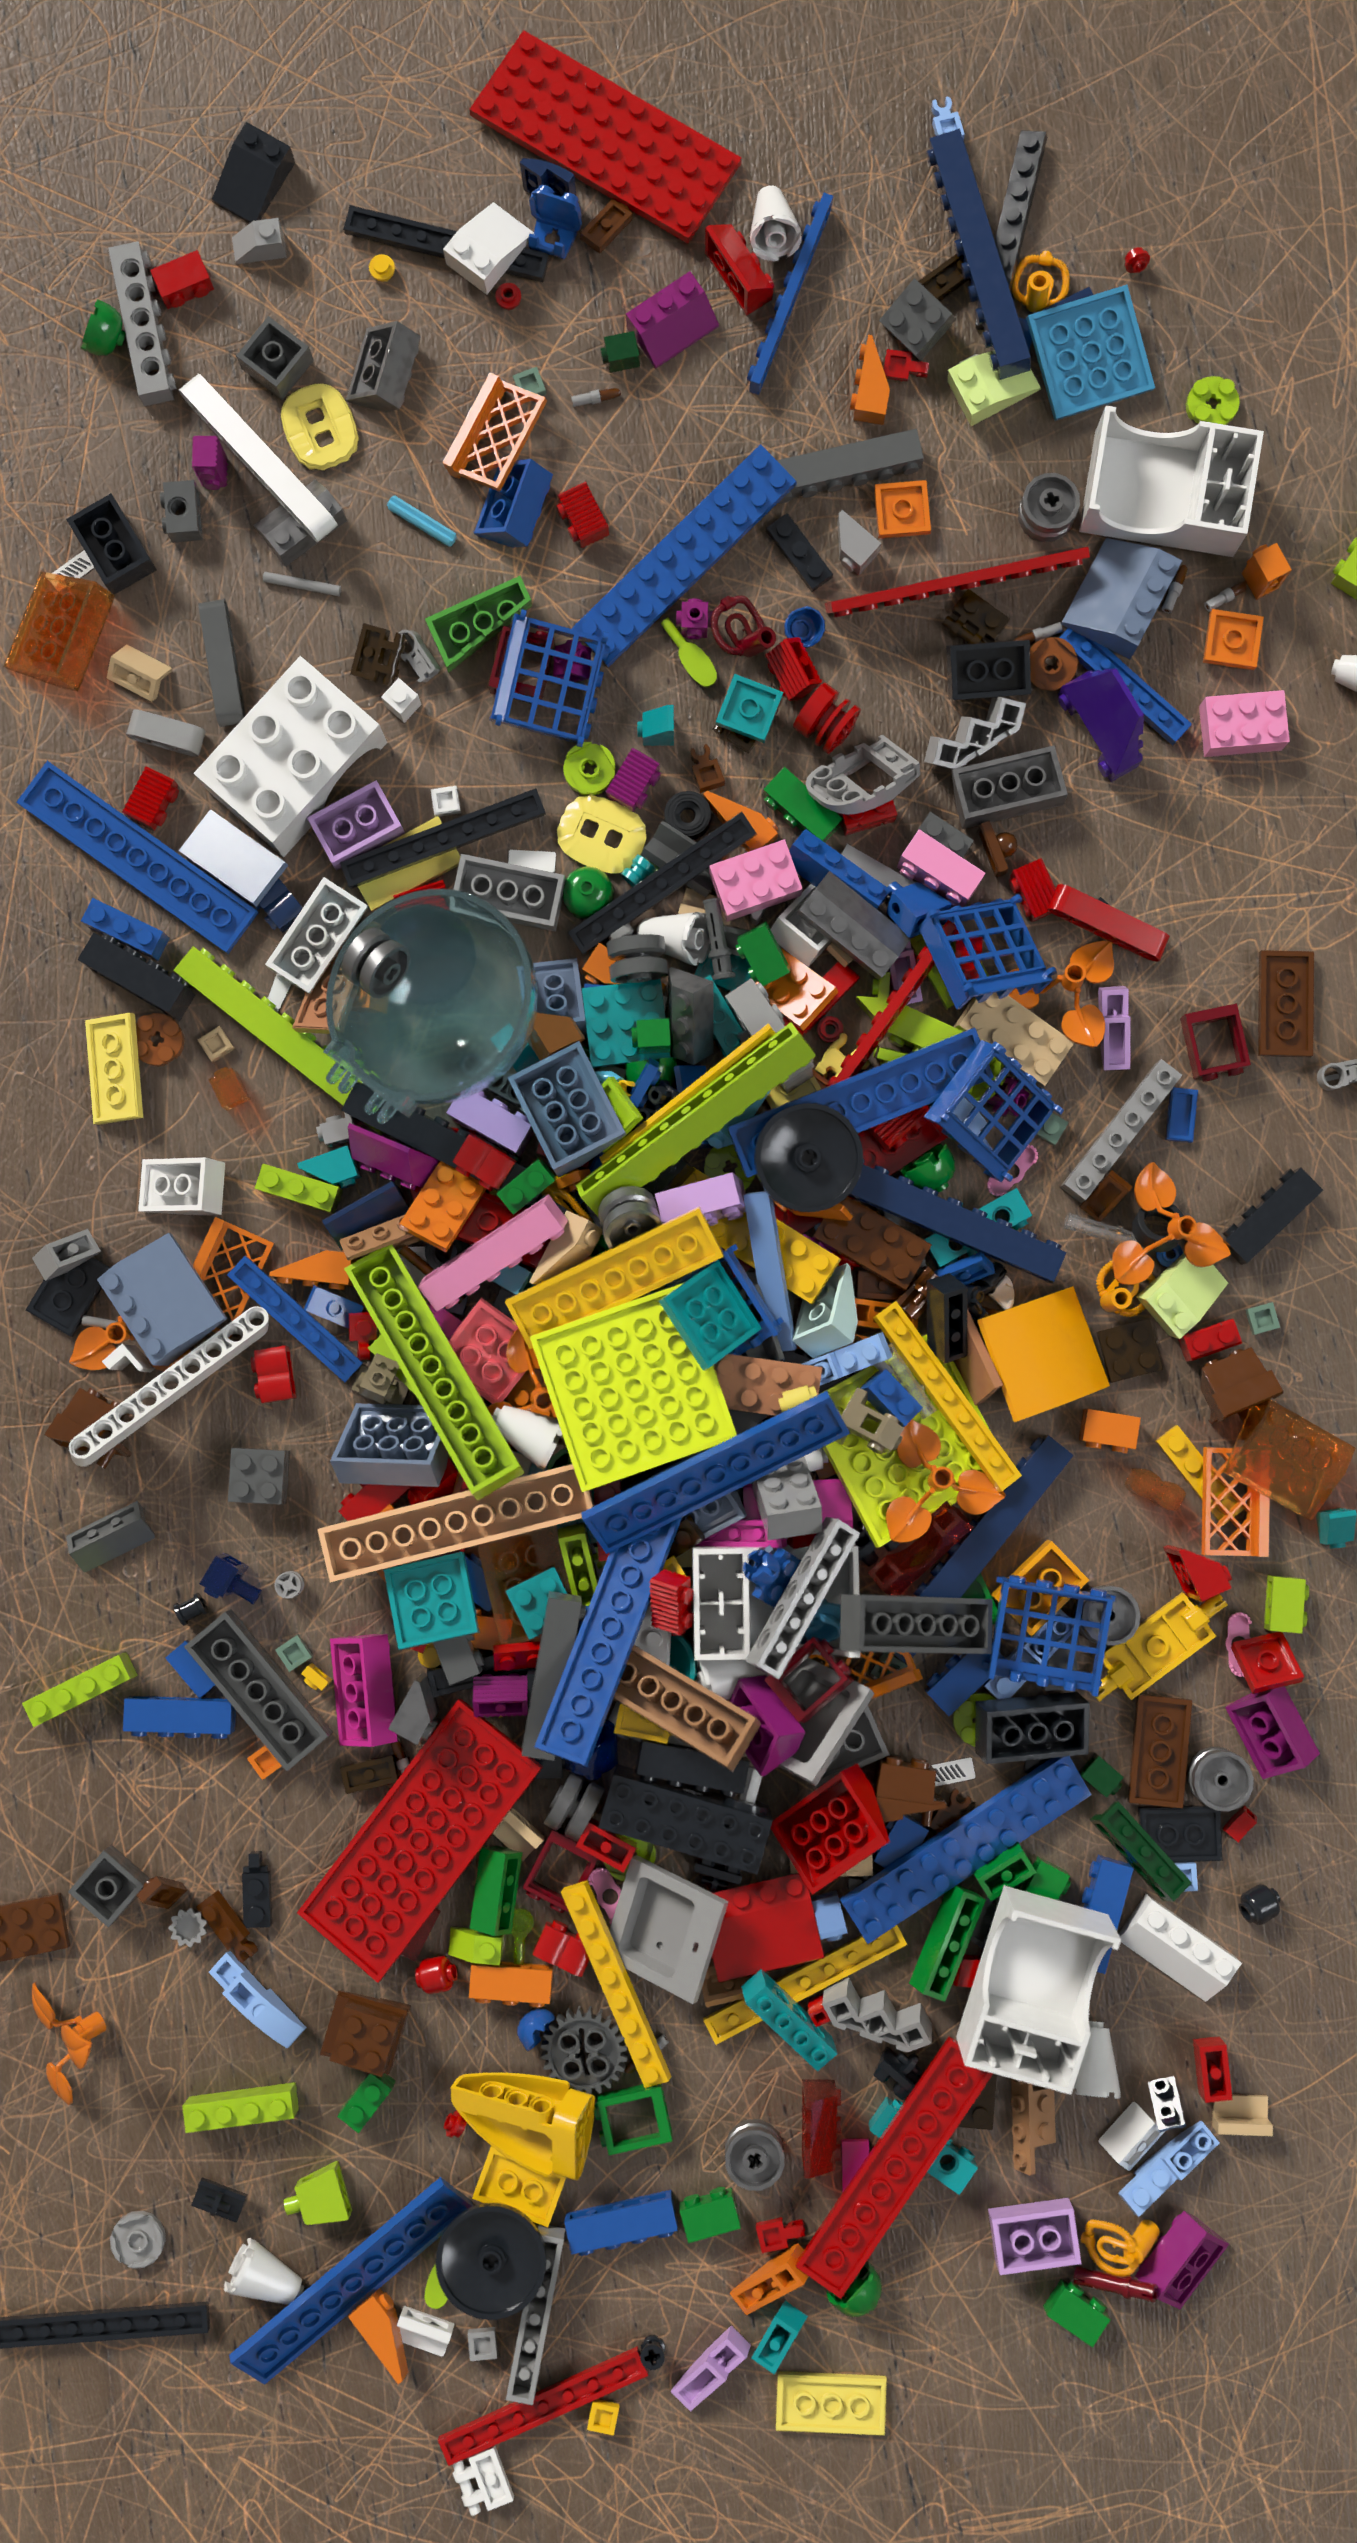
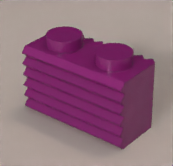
M193 436L192 468L199 482L209 490H218L220 487H226L228 485L226 482L228 480L226 477L228 475V458L219 439L216 436Z
M632 748L607 788L606 797L609 800L616 801L632 812L637 807L641 809L648 798V795L645 793L649 786L654 787L661 777L662 773L659 772L660 763Z
M511 1673L508 1676L484 1674L480 1677H473L474 1716L476 1718L478 1716L494 1717L495 1715L498 1717L506 1715L509 1717L511 1715L527 1716V1675Z

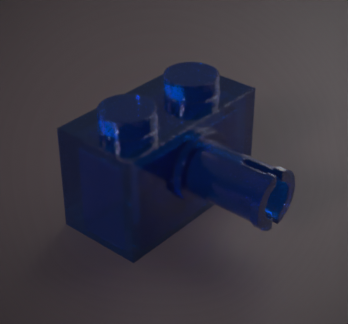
M228 1553L215 1556L199 1583L205 1587V1593L216 1599L219 1596L223 1598L235 1593L252 1605L255 1604L262 1592L261 1589L242 1579L249 1566Z

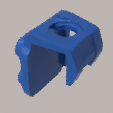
M540 185L539 188L532 191L529 202L531 214L536 218L534 235L529 233L530 249L548 253L560 259L566 258L582 225L581 209L576 195L564 193L560 197L554 195V190L546 185ZM553 230L558 231L557 235L560 241H555L554 245L545 242L546 236L551 234Z

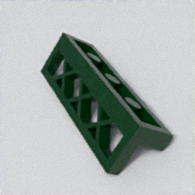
M1115 1801L1103 1814H1095L1090 1819L1162 1901L1174 1902L1192 1883L1119 1801Z

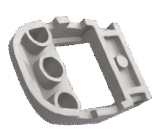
M881 735L878 736L879 741L870 746L865 743L854 747V752L845 756L839 753L832 757L833 763L830 765L819 766L807 777L806 787L809 795L822 806L841 814H858L893 800L921 775L920 763L887 737ZM870 761L893 778V782L886 787L881 785L874 789L872 795L868 794L847 777Z

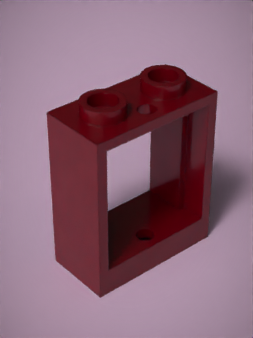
M512 625L510 627L503 626L488 685L490 694L495 695L498 688L501 667L505 658L507 641ZM536 631V633L528 632L526 643L545 648L548 633L543 631ZM553 638V640H552V644H551V648H550L551 650H555V640H554V638ZM549 655L545 675H549L553 656ZM543 680L539 696L540 700L543 699L547 681ZM517 682L514 693L534 697L536 686Z
M1237 1003L1188 1013L1180 1018L1193 1079L1202 1078V1082L1218 1079V1074L1228 1073V1077L1243 1074V1069L1251 1065ZM1227 1019L1237 1062L1202 1069L1193 1026Z
M812 1637L792 1655L780 1679L772 1676L764 1679L799 1723L805 1724L854 1681L849 1675L852 1672L842 1659L839 1662L832 1655L835 1650L826 1639L820 1640L819 1638ZM818 1650L841 1679L806 1709L783 1679Z
M559 1828L556 1831L551 1830L523 1885V1889L527 1890L526 1894L529 1897L538 1901L542 1898L550 1902L549 1906L552 1909L564 1913L565 1911L569 1912L563 1896L534 1881L552 1844L555 1843L588 1861L577 1883L588 1880L598 1859L577 1848V1842L566 1837L565 1831Z

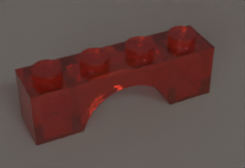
M945 1501L931 1514V1524L924 1535L906 1549L895 1554L886 1555L868 1572L884 1593L890 1596H899L974 1528L956 1506Z

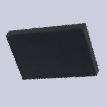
M92 1257L67 1273L47 1281L43 1280L26 1311L68 1336L73 1337L82 1323L83 1316L88 1313L102 1289L97 1279L111 1267Z
M1206 1805L1183 1806V1808L1164 1806L1138 1807L1139 1825L1173 1862L1223 1861L1221 1811H1216Z

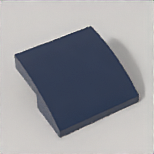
M522 158L520 161L523 189L531 194L540 185H546L554 190V195L560 197L564 193L576 195L575 176L573 173L558 165L542 160Z

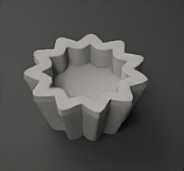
M189 1908L187 1911L180 1909L178 1916L171 1917L173 1924L168 1927L173 1932L171 1939L178 1940L179 1946L186 1943L188 1947H192L194 1942L201 1943V1936L207 1933L204 1927L207 1921L201 1918L202 1913H195L192 1908Z

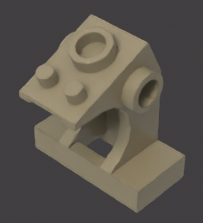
M377 1353L370 1367L361 1365L352 1386V1390L359 1392L360 1395L386 1405H403L410 1389L402 1381L395 1379L400 1367L398 1363Z
M857 1387L841 1415L850 1434L868 1441L867 1447L875 1453L882 1454L896 1450L902 1441L901 1433L904 1429L898 1424L900 1422L899 1419L888 1413L882 1415L865 1406L868 1400L867 1392ZM866 1417L880 1424L875 1434L861 1428ZM848 1435L836 1440L835 1442L839 1443L840 1445H843Z

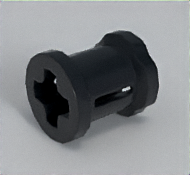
M199 1593L194 1594L193 1598L181 1604L176 1603L173 1605L175 1614L183 1626L200 1614L205 1615L209 1612L204 1599Z
M657 2335L645 2337L641 2344V2363L649 2370L660 2368L665 2360V2343ZM653 2349L656 2355H652L651 2351L649 2350Z

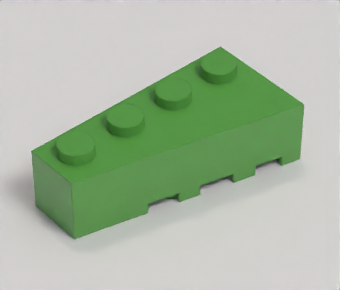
M518 576L425 618L427 627L448 673L501 632L503 626L507 627L511 624L515 613L520 615L521 609L528 610L531 608L532 602L521 576Z

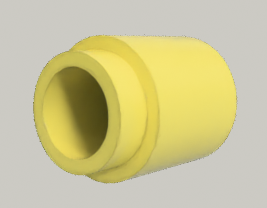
M806 1385L782 1392L783 1398L778 1400L783 1413L817 1396L815 1386L808 1388Z

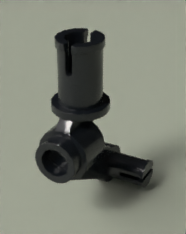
M996 1261L993 1262L995 1273L977 1280L973 1285H966L967 1308L971 1313L974 1323L977 1324V1320L988 1316L986 1310L980 1305L984 1299V1294L994 1293L995 1286L1007 1273L1005 1267Z

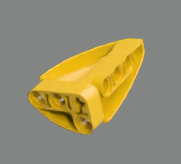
M473 2073L461 2075L455 2080L451 2086L453 2106L473 2130L487 2143L507 2158L537 2174L551 2177L554 2173L572 2180H579L584 2169L592 2135L595 2110L594 2095L570 2089V2083L565 2080L529 2074Z

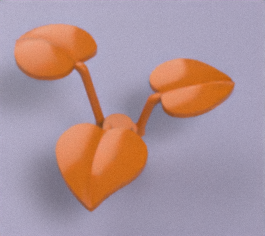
M1097 941L1078 948L1072 954L1070 963L1065 968L1063 975H1058L1040 993L1035 994L1033 988H1031L1027 993L1020 995L1017 988H1015L1008 996L1025 1008L1030 1009L1038 1005L1039 994L1047 992L1060 982L1064 989L1074 991L1075 1010L1066 1012L1062 1018L1061 1028L1064 1035L1074 1043L1091 1048L1097 1047L1105 1033L1104 1016L1094 1005L1088 1004L1080 1008V988L1084 979L1090 983L1098 984L1107 981L1111 977L1114 970L1112 942ZM1016 968V969L1011 970V971H1009V972L1018 971L1019 968Z
M1155 1162L1149 1163L1137 1177L1134 1187L1136 1202L1144 1211L1157 1209L1158 1213L1168 1216L1172 1220L1167 1227L1169 1235L1142 1249L1138 1242L1132 1240L1124 1241L1116 1247L1112 1257L1114 1277L1117 1282L1125 1285H1133L1146 1280L1154 1269V1261L1146 1253L1173 1239H1184L1187 1241L1184 1245V1254L1188 1261L1196 1267L1211 1266L1231 1255L1227 1244L1223 1242V1238L1211 1226L1201 1222L1196 1223L1195 1219L1191 1216L1180 1217L1178 1213H1171L1163 1209L1169 1207L1174 1202L1176 1188L1172 1179Z
M118 1316V1322L109 1324L106 1330L94 1326L84 1329L75 1342L69 1363L87 1370L105 1369L107 1367L102 1361L117 1349L114 1344H119L129 1339L131 1341L136 1339L122 1317ZM187 1350L185 1353H183L180 1357H178L168 1366L152 1365V1367L160 1371H165L173 1364H175L177 1361L186 1356L188 1353H190L191 1350Z
M518 1328L512 1334L507 1345V1362L516 1373H523L529 1370L536 1385V1389L531 1393L532 1404L519 1407V1409L527 1411L537 1409L541 1412H547L553 1408L547 1388L542 1387L534 1371V1368H540L534 1348L529 1349ZM501 1401L491 1404L488 1410L493 1415L496 1408L502 1410L504 1405L513 1406L508 1402Z
M913 1419L903 1427L904 1429L901 1433L903 1438L896 1449L900 1461L908 1468H916L922 1463L925 1468L931 1470L928 1477L930 1489L917 1504L912 1498L907 1496L896 1498L889 1504L886 1511V1523L892 1541L899 1543L910 1542L927 1532L932 1516L927 1509L921 1506L935 1491L941 1492L950 1486L955 1491H959L957 1494L959 1507L964 1512L972 1515L987 1512L1005 1498L1004 1491L998 1492L986 1474L978 1470H967L961 1473L958 1478L959 1486H957L954 1475L949 1468H937L936 1465H930L927 1462L936 1459L940 1453L941 1442L937 1434L929 1427Z
M36 1982L32 1984V2003L37 2017L47 2029H51L53 2026H62L61 2036L68 2048V2054L56 2067L51 2062L47 2064V2079L54 2092L67 2105H71L73 2103L72 2089L66 2077L61 2073L62 2066L71 2058L78 2069L84 2068L92 2046L90 2041L106 2031V2024L103 2017L97 2011L84 2019L79 2015L74 2019L58 2021L55 2018L51 2005L36 1987ZM76 2024V2026L73 2027V2029L70 2028L68 2025Z

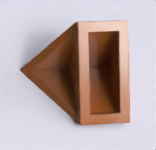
M523 1011L533 1050L540 1061L578 1041L581 1043L585 1039L572 1017Z

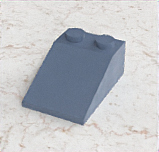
M577 958L525 964L531 1012L572 1017L585 1037L584 1040H587Z

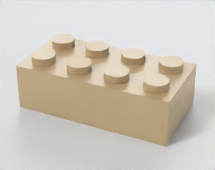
M996 992L982 1003H978L974 996L953 1026L962 1031L976 1028L980 1041L983 1040L991 1044L995 1041L1007 1050L1005 1054L1017 1060L1022 1065L1021 1070L1032 1075L1037 1080L1036 1085L1039 1088L1046 1086L1074 1044L1065 1035L1013 998L1006 996L999 999Z

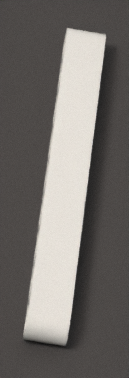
M199 373L179 389L180 394L189 406L316 542H319L338 526L327 509Z
M258 1306L249 1308L74 1437L69 1445L73 1462L78 1466L92 1464L264 1336L269 1328L267 1311ZM254 1318H259L263 1323L259 1326H254L250 1321ZM232 1334H239L242 1336V1339L234 1342L228 1337ZM214 1349L221 1352L218 1357L214 1358L207 1355L210 1350ZM195 1365L200 1370L191 1374L186 1371V1368ZM169 1381H173L178 1384V1386L172 1390L166 1389L164 1387V1385ZM148 1397L156 1400L155 1404L151 1406L142 1404V1401ZM129 1413L134 1416V1419L130 1422H122L120 1420V1417L124 1414ZM103 1430L112 1432V1435L107 1439L98 1437V1434ZM81 1446L90 1449L86 1455L80 1456L75 1453Z

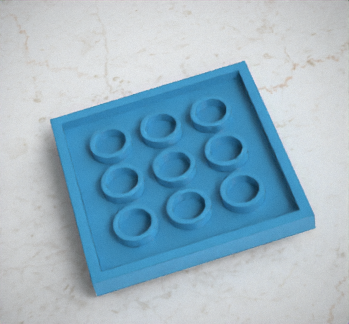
M1128 285L1033 313L1026 317L1055 421L1155 389Z

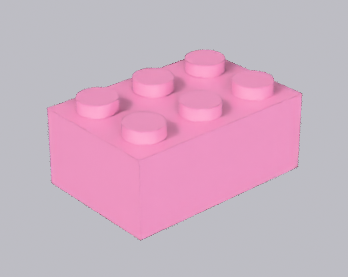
M1284 690L1205 697L1199 706L1204 757L1282 751L1290 742Z
M921 830L917 831L901 855L897 866L901 875L911 881L915 879L951 902L950 908L958 905L965 907L985 875V872Z
M785 839L709 865V874L716 894L720 898V905L726 922L800 897L803 888Z

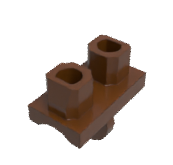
M928 1266L923 1269L906 1291L896 1300L900 1307L914 1320H917L927 1308L926 1281L938 1277Z

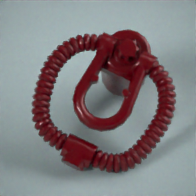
M729 595L721 599L720 605L711 614L710 625L714 640L727 654L744 655L750 658L772 647L776 642V635L773 629L764 627V622H762L763 620L760 614H758L757 609H755L754 604L745 596L730 597ZM741 603L752 614L751 616L756 621L758 629L752 633L747 619L742 614H730L725 621V630L736 647L733 648L721 638L717 624L722 612H726L735 607L736 604ZM733 619H738L744 627L742 631L746 632V637L738 640L737 634L731 629V621Z

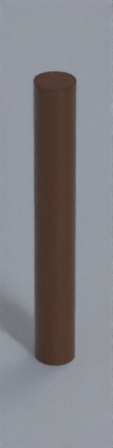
M407 1245L399 1251L405 1259L424 1275L434 1271L427 1262ZM463 1294L459 1297V1304L464 1300L466 1295Z

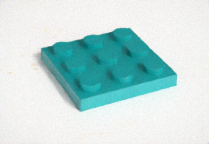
M661 979L640 983H622L582 988L590 1061L593 1068L624 1065L626 1063L648 1060L649 1057L654 1060L670 1058V1053L638 1054V1047H632L631 1028L637 1027L636 1020L665 1019Z
M719 1260L711 1263L659 1300L662 1308L703 1371L713 1366L762 1329Z
M464 1552L384 1569L398 1650L480 1633Z

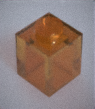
M221 1068L213 1073L214 1077L208 1079L221 1107L226 1111L251 1100L238 1072L233 1068Z

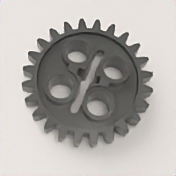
M578 2006L576 2014L569 2008L566 2012V2018L559 2013L557 2023L551 2021L549 2024L550 2030H545L543 2037L546 2040L542 2041L540 2047L545 2050L541 2054V2059L547 2060L543 2069H552L549 2078L558 2077L560 2080L568 2081L570 2089L576 2088L578 2091L586 2089V2092L589 2094L592 2093L593 2088L601 2094L603 2084L610 2089L612 2087L611 2079L619 2081V2072H624L626 2066L623 2062H626L628 2059V2054L624 2051L628 2048L626 2043L622 2042L625 2038L621 2032L617 2033L619 2030L618 2024H610L612 2015L605 2019L602 2018V2009L595 2015L593 2014L592 2006L588 2008L587 2013H583L582 2007ZM580 2028H583L585 2033L584 2046L585 2051L588 2053L587 2066L589 2074H586L584 2069L585 2059L584 2051L581 2049L582 2036ZM593 2032L599 2033L602 2039L594 2040L590 2037V2034ZM571 2035L575 2038L576 2042L568 2043L563 2037ZM595 2059H601L606 2063V2065L603 2067H599L595 2065L593 2061ZM575 2062L579 2065V2068L571 2069L567 2066V2063Z

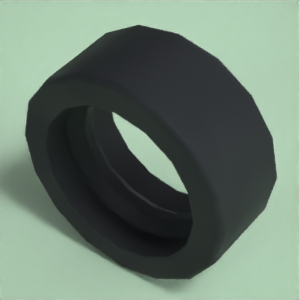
M1173 1204L1163 1208L1171 1213H1178L1180 1217L1184 1216L1177 1206ZM1140 1208L1132 1222L1133 1235L1136 1241L1144 1248L1165 1237L1151 1232L1144 1222L1145 1218L1157 1216L1165 1219L1168 1223L1172 1220V1218L1158 1213L1157 1209L1144 1211ZM1170 1240L1150 1251L1159 1253L1170 1251L1177 1246L1180 1240Z

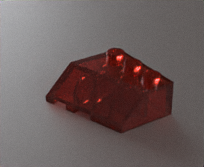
M802 2079V2167L804 2179L835 2171L836 2161H841V2145L836 2144L837 2133H841V2116H837V2106H841V2089H836L835 2080Z

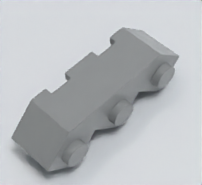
M992 697L986 721L961 716L955 741L930 736L924 762L950 769L963 767L971 759L980 756L997 745L1002 739L1020 730L1026 703L1003 697Z
M849 1977L824 1988L822 2005L834 2027L842 2030L846 2028L860 2032L862 2037L879 2043L885 2041L894 2044L896 2049L904 2052H910L932 2044V2023L921 2003L896 2012L885 1990L860 1999Z

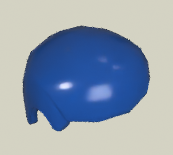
M805 606L796 609L788 615L785 621L786 638L799 637L805 648L812 647L821 640L825 632V620L821 613L812 607Z
M546 2009L532 2010L520 2020L517 2027V2035L526 2051H530L541 2041L540 2031L544 2032L545 2028L550 2030L549 2024L555 2020V2016L551 2011Z

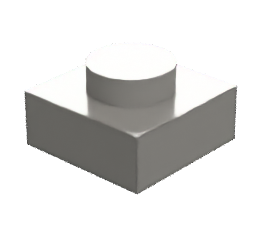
M496 2327L469 2329L470 2361L497 2359Z

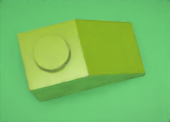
M451 1927L448 1955L471 1963L500 1965L503 1954L504 1935L492 1936L470 1928Z

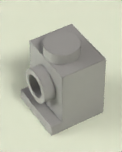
M344 1112L345 1118H342L341 1115L326 1118V1123L316 1127L319 1141H324L328 1147L350 1142L348 1125L349 1123L356 1125L354 1117Z

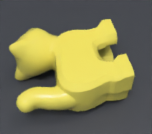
M841 1033L839 1039L828 1047L823 1054L822 1061L815 1068V1071L825 1078L828 1076V1071L833 1072L835 1077H837L842 1070L840 1066L845 1056L839 1049L847 1042V1035L845 1033ZM868 1060L862 1067L863 1070L869 1067L870 1062Z

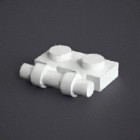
M496 2446L468 2458L470 2466H464L463 2461L452 2465L455 2482L459 2483L463 2493L462 2501L464 2506L468 2507L471 2516L481 2511L479 2502L484 2501L489 2511L514 2500V2494ZM476 2478L479 2486L478 2490H473L469 2479Z

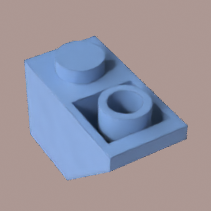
M837 1890L810 1896L821 1940L836 1941L843 1938L842 1934L848 1932Z

